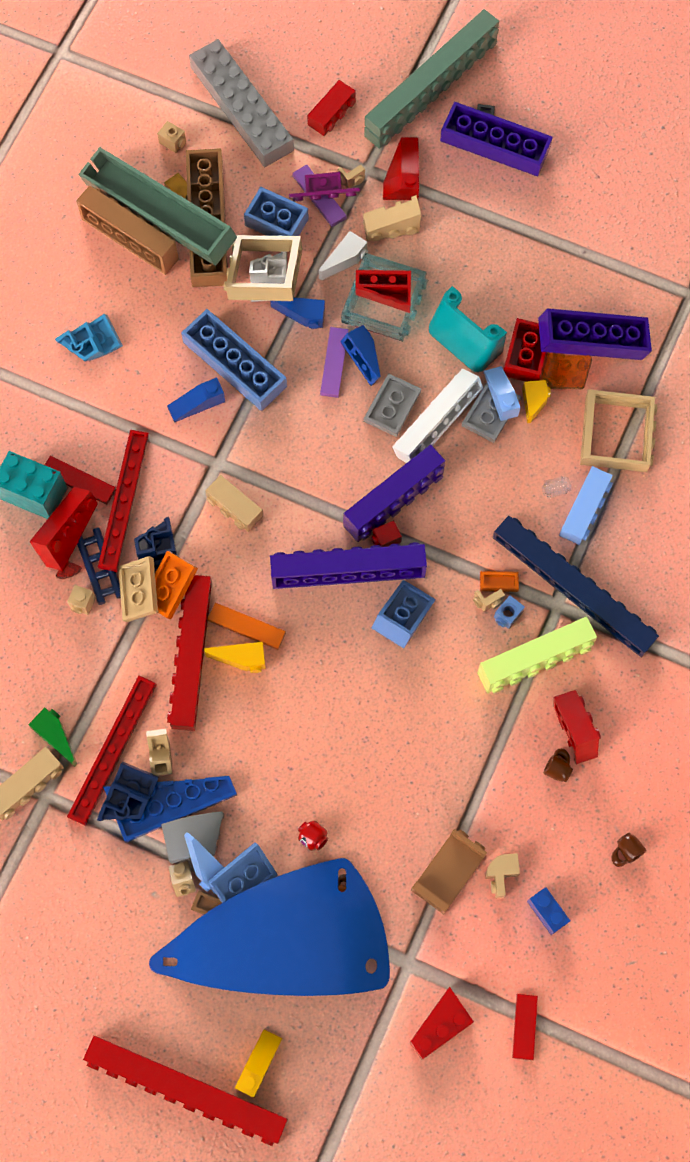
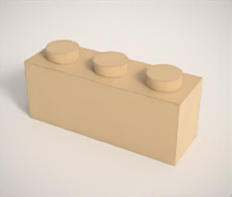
M222 475L205 490L206 500L212 506L217 505L221 509L220 512L227 518L231 517L235 525L241 530L245 529L249 532L263 517V510Z

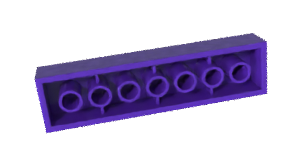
M418 542L405 546L400 544H391L389 547L374 545L364 549L362 547H352L350 550L334 548L332 551L317 549L309 553L295 551L293 554L278 552L270 555L273 589L425 578L427 568L425 544Z

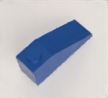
M294 297L293 301H270L271 308L301 325L311 329L323 328L325 300Z
M362 325L348 332L340 342L367 382L372 386L381 375L374 339L365 326Z
M216 377L199 384L167 405L175 423L224 403L225 396Z

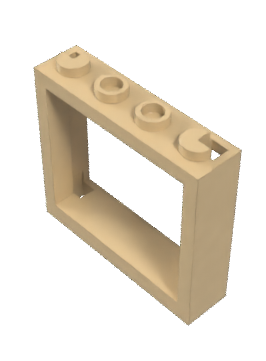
M237 235L235 243L232 244L233 255H230L229 258L230 268H227V281H224V291H227L228 300L293 301L303 250L301 236ZM242 251L290 252L285 284L236 283Z
M588 389L585 398L580 465L647 472L649 467L653 466L654 455H651V449H654L655 438H652V434L656 430V421H653L654 415L657 413L655 397ZM595 403L646 409L642 461L591 455Z

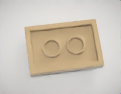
M148 556L118 566L122 620L130 622L158 613L154 558Z

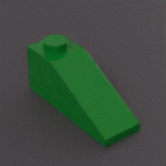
M44 707L28 725L75 767L77 762L64 727L59 720L61 716L53 709L49 711Z

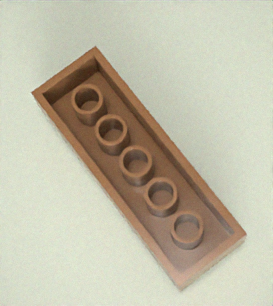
M89 185L76 200L83 221L166 275L179 260L176 241L172 236H166L158 227L148 224L143 217H137L129 208L119 205L114 198L105 196L100 189H95Z

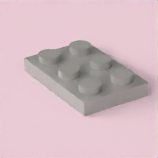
M388 373L363 422L397 437L421 393V388Z
M487 383L463 420L462 426L494 443L508 419L500 421ZM516 394L518 401H520L521 396Z

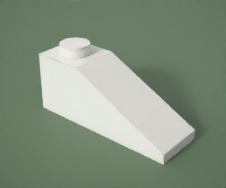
M349 231L320 267L319 279L324 280L357 264L360 259H364L368 253L367 241Z

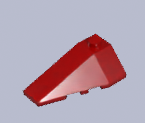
M418 137L400 138L383 182V200H412L411 197L416 195L417 199L419 198Z

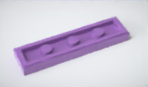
M308 165L292 173L294 179L304 192H306L305 175L314 174ZM328 195L321 196L319 200H311L331 227L347 219V215L333 198H328Z
M330 327L320 396L339 398L346 351L340 341L348 333V329Z

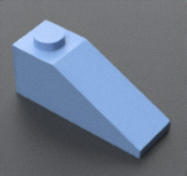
M500 366L485 370L483 373L500 421L518 417L521 407L515 390L503 368Z
M186 832L184 837L195 875L201 880L199 885L207 892L209 890L214 892L208 881L224 867L193 836Z

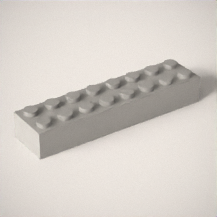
M219 39L189 55L191 69L264 168L294 151V142L291 135Z

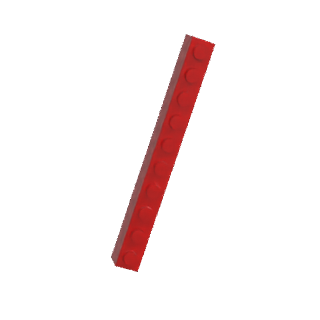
M94 1035L83 1058L84 1061L88 1062L86 1066L98 1071L99 1067L107 1070L106 1075L116 1079L118 1076L126 1078L125 1083L137 1087L138 1084L145 1086V1092L155 1096L157 1092L165 1095L164 1100L175 1104L177 1100L184 1103L183 1108L191 1112H195L198 1109L203 1112V1117L214 1121L215 1117L223 1120L222 1125L231 1129L237 1126L242 1129V1134L252 1138L254 1134L262 1137L261 1142L273 1146L274 1143H279L288 1118Z

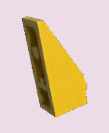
M263 642L204 648L206 657L241 670L259 673L262 669H266Z
M265 1029L262 1031L235 1089L253 1098L256 1097L283 1038Z

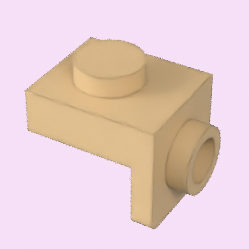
M362 165L357 166L348 173L342 167L338 168L341 176V185H344L347 189L361 184L365 179V168Z
M500 589L484 598L481 592L477 590L474 593L473 601L478 608L485 612L490 608L496 609L501 606L505 594Z
M188 861L168 866L177 897L196 891Z

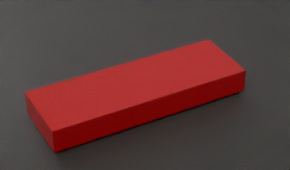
M516 994L512 1058L534 1060L538 996Z

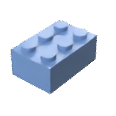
M260 187L244 213L245 226L266 236H299L309 220L307 207L263 187Z

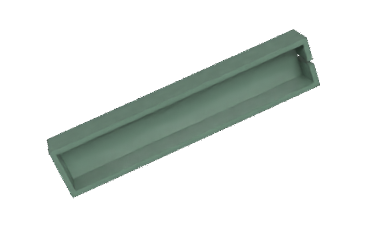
M483 9L365 116L366 127H364V137L379 149L383 145H387L395 134H399L407 123H411L419 112L422 113L427 108V105L430 102H434L441 92L446 91L452 82L457 81L464 71L471 69L475 61L483 58L486 51L495 47L499 32V20Z
M101 147L98 148L90 159L99 170L98 173L87 162L78 174L87 186L90 185L95 189H100L105 196L114 198L119 205L129 208L134 215L143 217L148 224L158 227L162 233L172 236L175 241L215 266L237 239V235L229 225Z

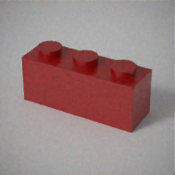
M338 80L307 115L308 126L323 136L328 131L331 132L335 123L344 117L349 107L352 108L354 106L356 90Z

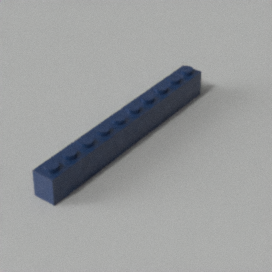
M508 515L494 531L493 539L641 658L659 637L653 627L646 626L641 622L642 620L638 615L631 614L626 610V606L623 603L616 602L611 598L608 591L605 589L601 590L596 586L593 579L590 577L586 578L581 574L578 567L575 565L571 566L563 555L555 553L548 543L540 541L536 534L530 529H525L518 519Z

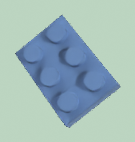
M254 842L212 877L208 883L223 903L245 890L275 878L278 874L260 846Z

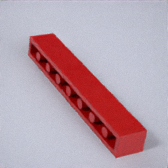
M195 575L185 593V599L181 600L183 617H179L178 623L181 635L177 636L176 647H179V652L174 657V666H177L176 673L172 674L174 692L170 693L169 703L172 704V711H168L167 723H170L171 729L195 731L212 588L211 576Z

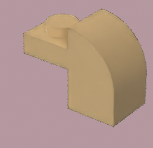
M167 730L146 731L152 774L156 776L172 774L171 749Z
M518 853L500 855L487 868L486 879L494 878V881H491L492 894L495 893L496 899L506 896L504 877H518L520 874Z

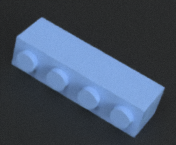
M594 466L591 467L559 536L580 545L582 539L586 541L590 533L588 526L589 524L594 525L598 514L595 512L597 508H602L606 500L603 498L605 492L609 493L613 485L610 482L613 475Z

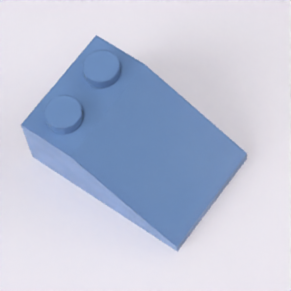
M402 580L377 615L371 628L402 648H405L436 599Z

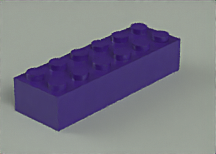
M454 101L441 129L440 141L538 177L551 148L553 137Z
M547 308L538 317L541 352L643 360L652 352L648 317Z
M430 444L343 513L344 528L357 542L362 539L366 540L372 534L373 529L384 525L390 516L395 517L401 511L400 508L404 505H410L415 500L414 497L419 493L421 495L424 494L433 482H439L443 478L446 460Z

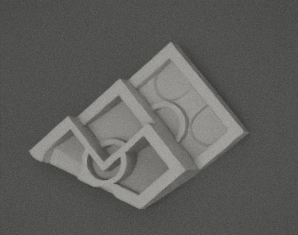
M224 813L199 814L161 824L169 862L173 864L191 858L184 837L186 832L193 836L212 856H215L216 842L220 836V825L222 819H224Z

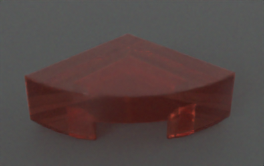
M68 561L63 571L58 570L56 578L66 579L77 575L82 567Z

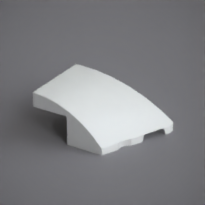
M281 252L274 256L268 254L262 258L250 261L249 275L251 283L285 284L288 268L287 252Z

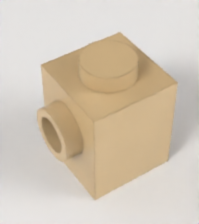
M169 121L157 133L159 143L175 153L186 144L185 131Z
M74 585L67 602L73 612L89 615L96 597L93 591Z

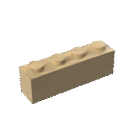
M47 747L43 748L0 785V819L2 821L11 818L20 805H26L35 792H41L47 786L46 783L49 780H54L61 775V770L64 767Z

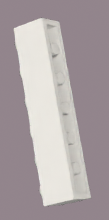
M463 368L454 376L452 381L431 402L428 408L420 414L403 436L396 441L392 448L398 459L407 463L430 444L434 445L483 389L479 376Z

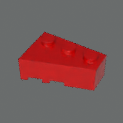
M356 270L355 295L410 313L411 271Z
M576 690L555 696L553 707L562 730H565L569 738L567 741L568 746H572L575 751V764L597 758L601 735L598 728H594L592 724L593 718L591 713L586 712L584 708L585 702L583 697L579 696Z
M450 987L410 1041V1044L421 1060L474 1023Z

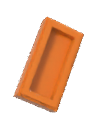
M480 571V591L496 592L500 589L503 592L519 591V572Z

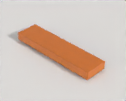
M216 602L207 619L208 622L257 642H263L264 645L279 650L286 631Z

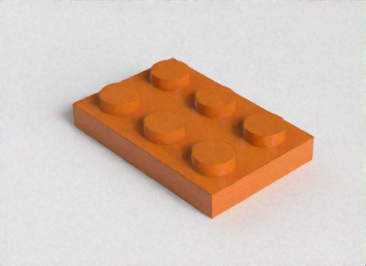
M170 551L166 552L155 573L158 613L168 619H172L198 570L197 567Z

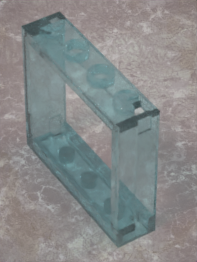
M365 253L359 270H369L370 267L379 270L411 271V280L417 281L411 297L410 313H405L401 327L353 313L359 296L355 295V277L341 314V322L357 328L364 325L370 332L403 342L405 335L408 336L410 334L411 326L409 324L411 320H415L417 314L415 308L421 304L423 297L421 295L422 289L426 290L427 272Z

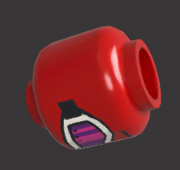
M317 821L304 822L298 829L300 832L298 840L310 851L322 849L328 841L327 830Z

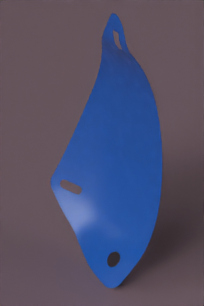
M345 858L307 866L280 875L237 894L193 922L175 939L155 953L149 961L150 969L157 974L216 989L268 995L328 996L355 994L383 989L390 979L388 945L378 907L359 872ZM341 868L346 870V890L344 892L338 890V871ZM163 957L176 958L178 963L176 966H163ZM369 959H374L377 962V969L372 974L368 973L365 968L366 962Z

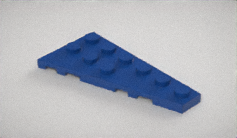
M230 776L157 782L141 819L128 818L116 821L123 839L127 843L162 828L161 824L188 817L235 797L237 793ZM111 786L103 787L106 795H108Z

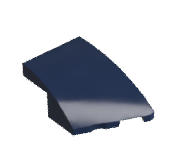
M169 517L164 518V522L155 528L152 526L146 533L134 539L138 560L148 556L154 558L155 573L167 551L177 555Z
M122 762L106 800L101 807L97 821L123 820L128 818L141 819L159 776Z

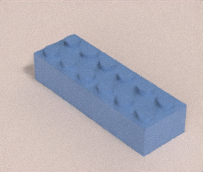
M208 309L181 332L183 343L260 411H263L287 387V378Z

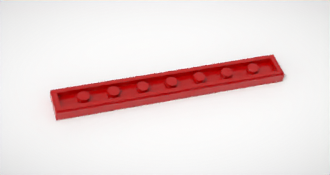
M130 429L98 569L114 572L118 570L149 437L147 432Z
M138 675L67 818L84 826L87 825L104 791L103 787L107 785L157 685L155 682Z

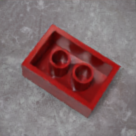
M517 318L504 372L509 378L525 382L539 381L546 352H541L539 323Z

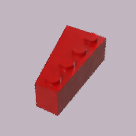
M73 487L29 541L46 567L59 571L64 570L98 505L91 491Z

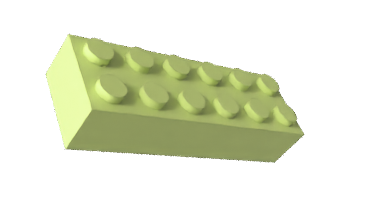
M586 616L481 662L477 674L486 692H493L494 694L503 690L505 685L510 684L513 686L521 682V678L536 676L539 674V670L544 668L546 670L552 669L560 661H563V663L568 662L574 658L573 655L588 653L591 651L597 635Z

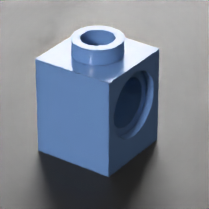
M509 595L495 612L494 618L496 623L501 627L510 629L523 613L525 606ZM509 610L513 613V616L507 617L503 612Z

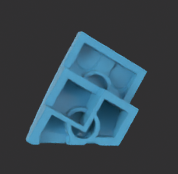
M103 314L91 323L85 322L75 330H68L55 338L58 343L85 362L105 356L123 346L106 314Z

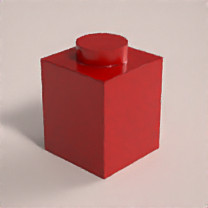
M393 520L373 529L371 539L374 545L389 547L391 544H400L402 535Z

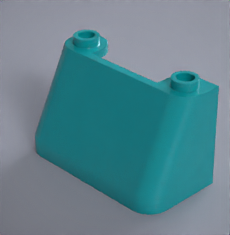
M452 286L444 294L429 324V333L472 371L482 372L503 352L507 332L496 324H491L484 330L476 325L457 308L462 301V295Z

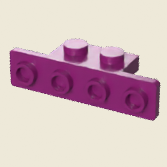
M340 172L305 175L306 192L289 194V199H293L294 202L304 201V197H310L311 200H319L321 196L328 195V198H339V194H346V197L357 196L356 193L360 192V188L342 189Z

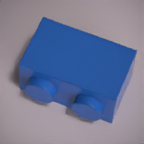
M546 887L527 901L550 935L570 922V919Z

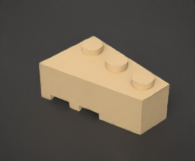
M417 195L411 197L412 200L401 203V201L395 202L396 206L385 209L384 206L364 213L363 225L367 241H379L384 238H397L402 235L419 233L421 212Z

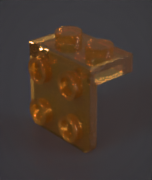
M548 353L542 378L546 380L550 389H583L587 381L592 358L589 355Z

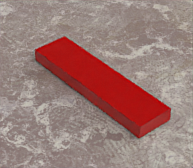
M51 455L45 463V466L61 472L67 486L89 490L96 500L106 505L116 491V487Z

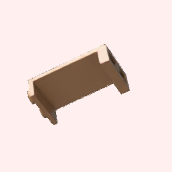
M460 829L452 831L434 859L411 888L412 892L443 915L487 854L484 851L486 848L477 841L473 843L468 839V834Z

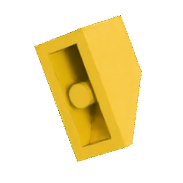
M546 380L528 381L523 384L522 393L527 423H531L547 404L548 397H551L550 386H547Z

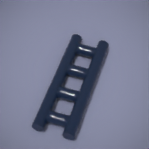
M100 528L93 529L94 536L83 539L81 535L77 545L98 605H103L106 603L104 597L115 593L116 598H121L120 583L114 571L102 570L95 573L92 563L99 561L104 542ZM97 543L100 552L89 556L86 546ZM109 576L112 586L101 590L98 580Z

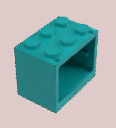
M8 451L0 466V500L48 519L68 489L60 471L14 452Z

